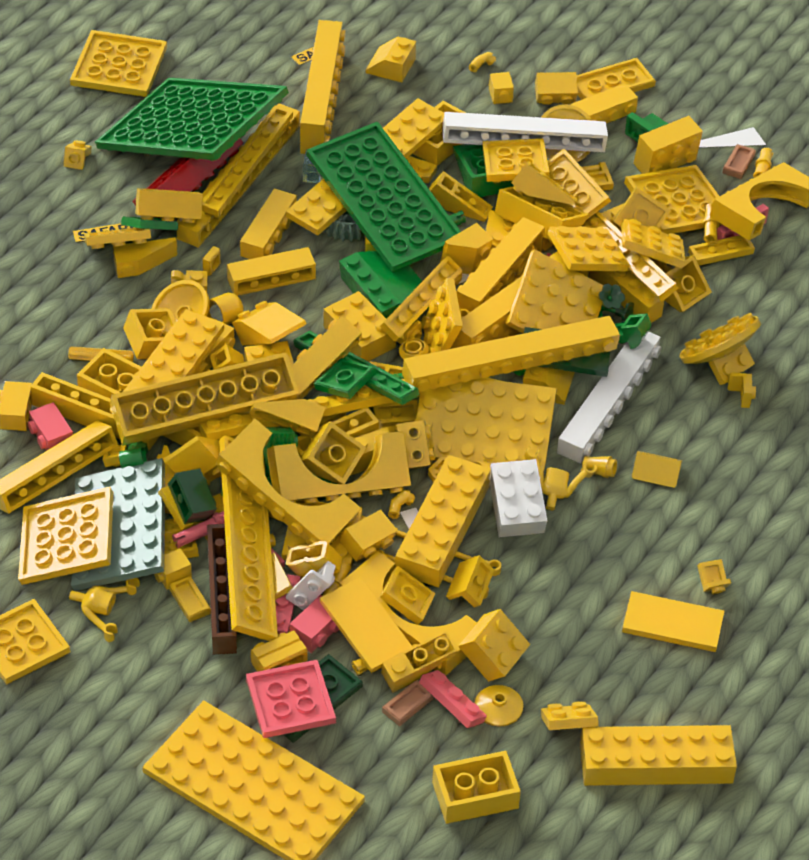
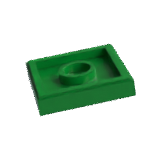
M123 216L121 220V225L140 229L178 230L177 221H162V218L143 220L141 217Z
M340 358L314 383V386L318 391L351 399L377 372L373 366Z

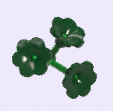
M605 284L598 295L602 301L598 317H603L602 312L605 310L621 317V323H624L629 315H633L634 303H627L625 309H621V302L625 300V295L621 292V288L616 284Z

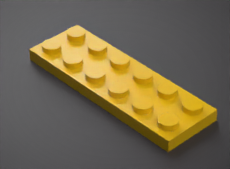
M186 309L123 392L190 376L225 330L224 323Z

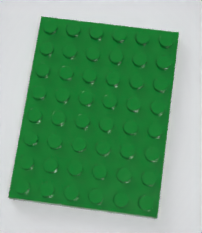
M168 78L99 137L95 144L97 149H106L108 151L116 150L215 161L227 149L231 148L239 138L243 137L252 126L258 124V121L264 115L270 113L275 105L282 102L289 92L287 86Z

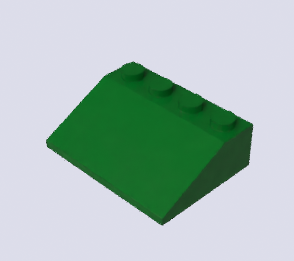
M460 144L453 146V152L465 187L480 198L499 194L500 189L514 186L511 183L512 181L487 182L482 145Z
M377 251L356 252L339 260L341 279L353 293L359 291L386 319L422 282L409 265L392 272Z

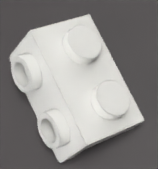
M327 561L317 572L310 570L287 593L286 599L305 610L326 588L328 589L335 580L333 574L336 566Z

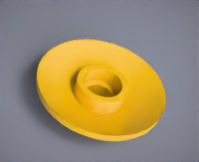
M504 685L486 687L478 693L475 699V704L487 715L484 722L492 726L511 725L520 718L523 712L521 696L514 689Z

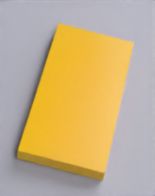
M638 58L576 75L577 95L581 100L624 83L633 92L654 87L656 83L655 79Z
M361 577L320 597L321 605L371 673L382 668L383 661L412 647Z
M631 591L622 633L716 652L724 610Z

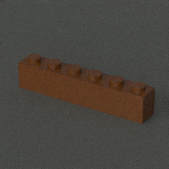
M225 524L207 525L213 655L236 654V631H233L231 628Z

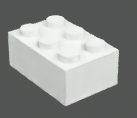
M536 459L491 463L490 488L499 537L544 533L547 516Z

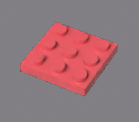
M318 660L246 674L247 685L263 739L336 724V716Z

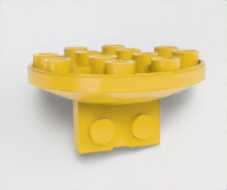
M748 313L741 318L739 316L733 317L727 321L728 324L720 326L713 331L707 329L699 334L701 338L697 340L695 338L684 344L686 348L679 355L682 363L697 364L708 362L719 385L728 382L730 373L744 372L755 363L745 343L756 333L761 326V322L752 313Z

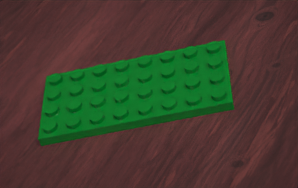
M378 121L307 149L306 156L392 272L443 251L445 241L461 232Z

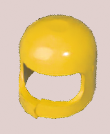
M225 293L209 299L210 305L207 317L212 319L210 308L217 304L223 316L222 323L226 325L232 324L233 321L238 319L237 315L244 312L242 301L233 293Z

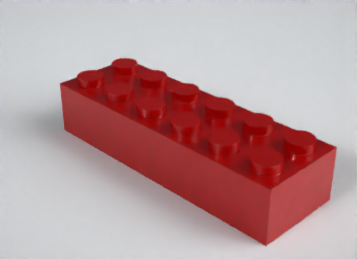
M239 138L231 148L227 149L215 161L186 157L179 158L146 189L194 192L203 185L201 181L207 180L215 174L214 169H219L227 163V157L230 158L239 152L238 147L244 142ZM135 198L132 202H133V203L135 204V206H136V198Z

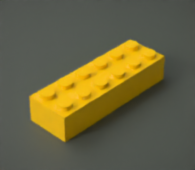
M524 217L518 223H515L507 236L504 235L500 244L490 251L489 256L485 260L480 262L478 269L474 273H470L463 286L460 285L456 292L459 308L467 309L471 312L520 278L524 273L530 252L534 249L541 253L543 251L545 227Z
M451 455L447 456L395 555V568L399 566L418 581L439 588L490 486L491 468Z
M731 725L582 728L580 751L584 786L733 784L737 765Z

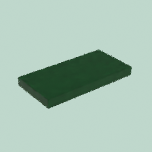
M525 327L524 333L539 331L542 329ZM601 352L571 360L553 362L539 367L607 377L610 352Z
M330 654L318 662L333 710L363 687V681ZM310 729L283 735L294 743Z

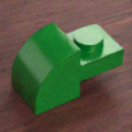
M648 314L629 315L624 323L615 324L620 333L618 343L624 344L627 342L630 349L638 347L651 329V321Z

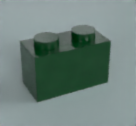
M201 469L177 472L169 481V489L184 524L206 521L217 510L216 501L210 493L207 480L203 476Z

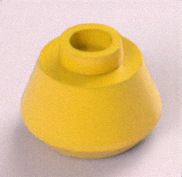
M418 338L406 340L399 348V354L403 360L428 354L429 352L427 343Z

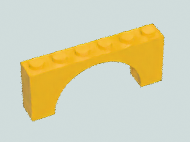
M783 162L750 179L748 182L739 185L735 189L727 191L722 196L716 197L711 203L712 209L709 217L750 241L761 234L766 220V216L760 213L752 205L751 201L760 198H778L808 208L809 177Z
M254 419L219 454L215 463L218 469L224 475L230 476L240 489L249 492L258 504L264 505L269 509L277 520H282L289 526L293 534L302 537L308 546L318 541H325L331 545L356 518L361 507L344 493L336 500L319 506L296 504L278 494L268 482L262 465L263 449L269 442L272 432Z
M403 431L374 436V452L368 468L358 479L349 484H332L313 475L302 462L296 443L267 448L272 487L282 497L294 503L304 500L305 504L317 503L318 498H326V502L334 501L343 493L350 499L359 498L361 493L369 492V496L382 495L383 490H390V494L400 493L404 490V487L411 486Z
M377 551L339 583V587L361 577L412 647L447 631L458 652L433 669L447 675L467 657L458 645L477 622L465 615L460 620L448 625L427 627L416 625L400 618L380 598L395 569V563Z

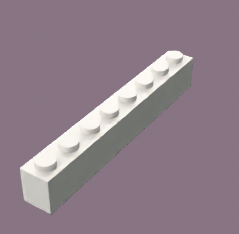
M444 112L442 128L443 143L482 145V141L544 138L545 149L605 152L608 138L606 122L457 112Z
M648 332L640 345L634 349H630L626 342L609 366L608 376H602L559 437L558 454L578 463H582L585 456L589 457L591 455L594 444L600 442L605 428H609L613 422L614 415L620 413L625 399H630L635 385L638 386L640 384L643 373L650 370L652 360L659 357L662 349L659 346L660 336Z

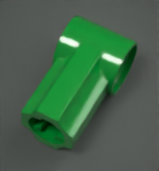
M142 441L131 443L127 450L120 451L119 461L121 468L133 467L147 462L146 455L149 451L147 443Z

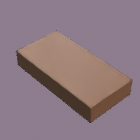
M737 144L723 167L722 173L742 179L755 156L756 150Z
M415 680L382 707V712L398 726H401L432 701L434 696L418 680Z

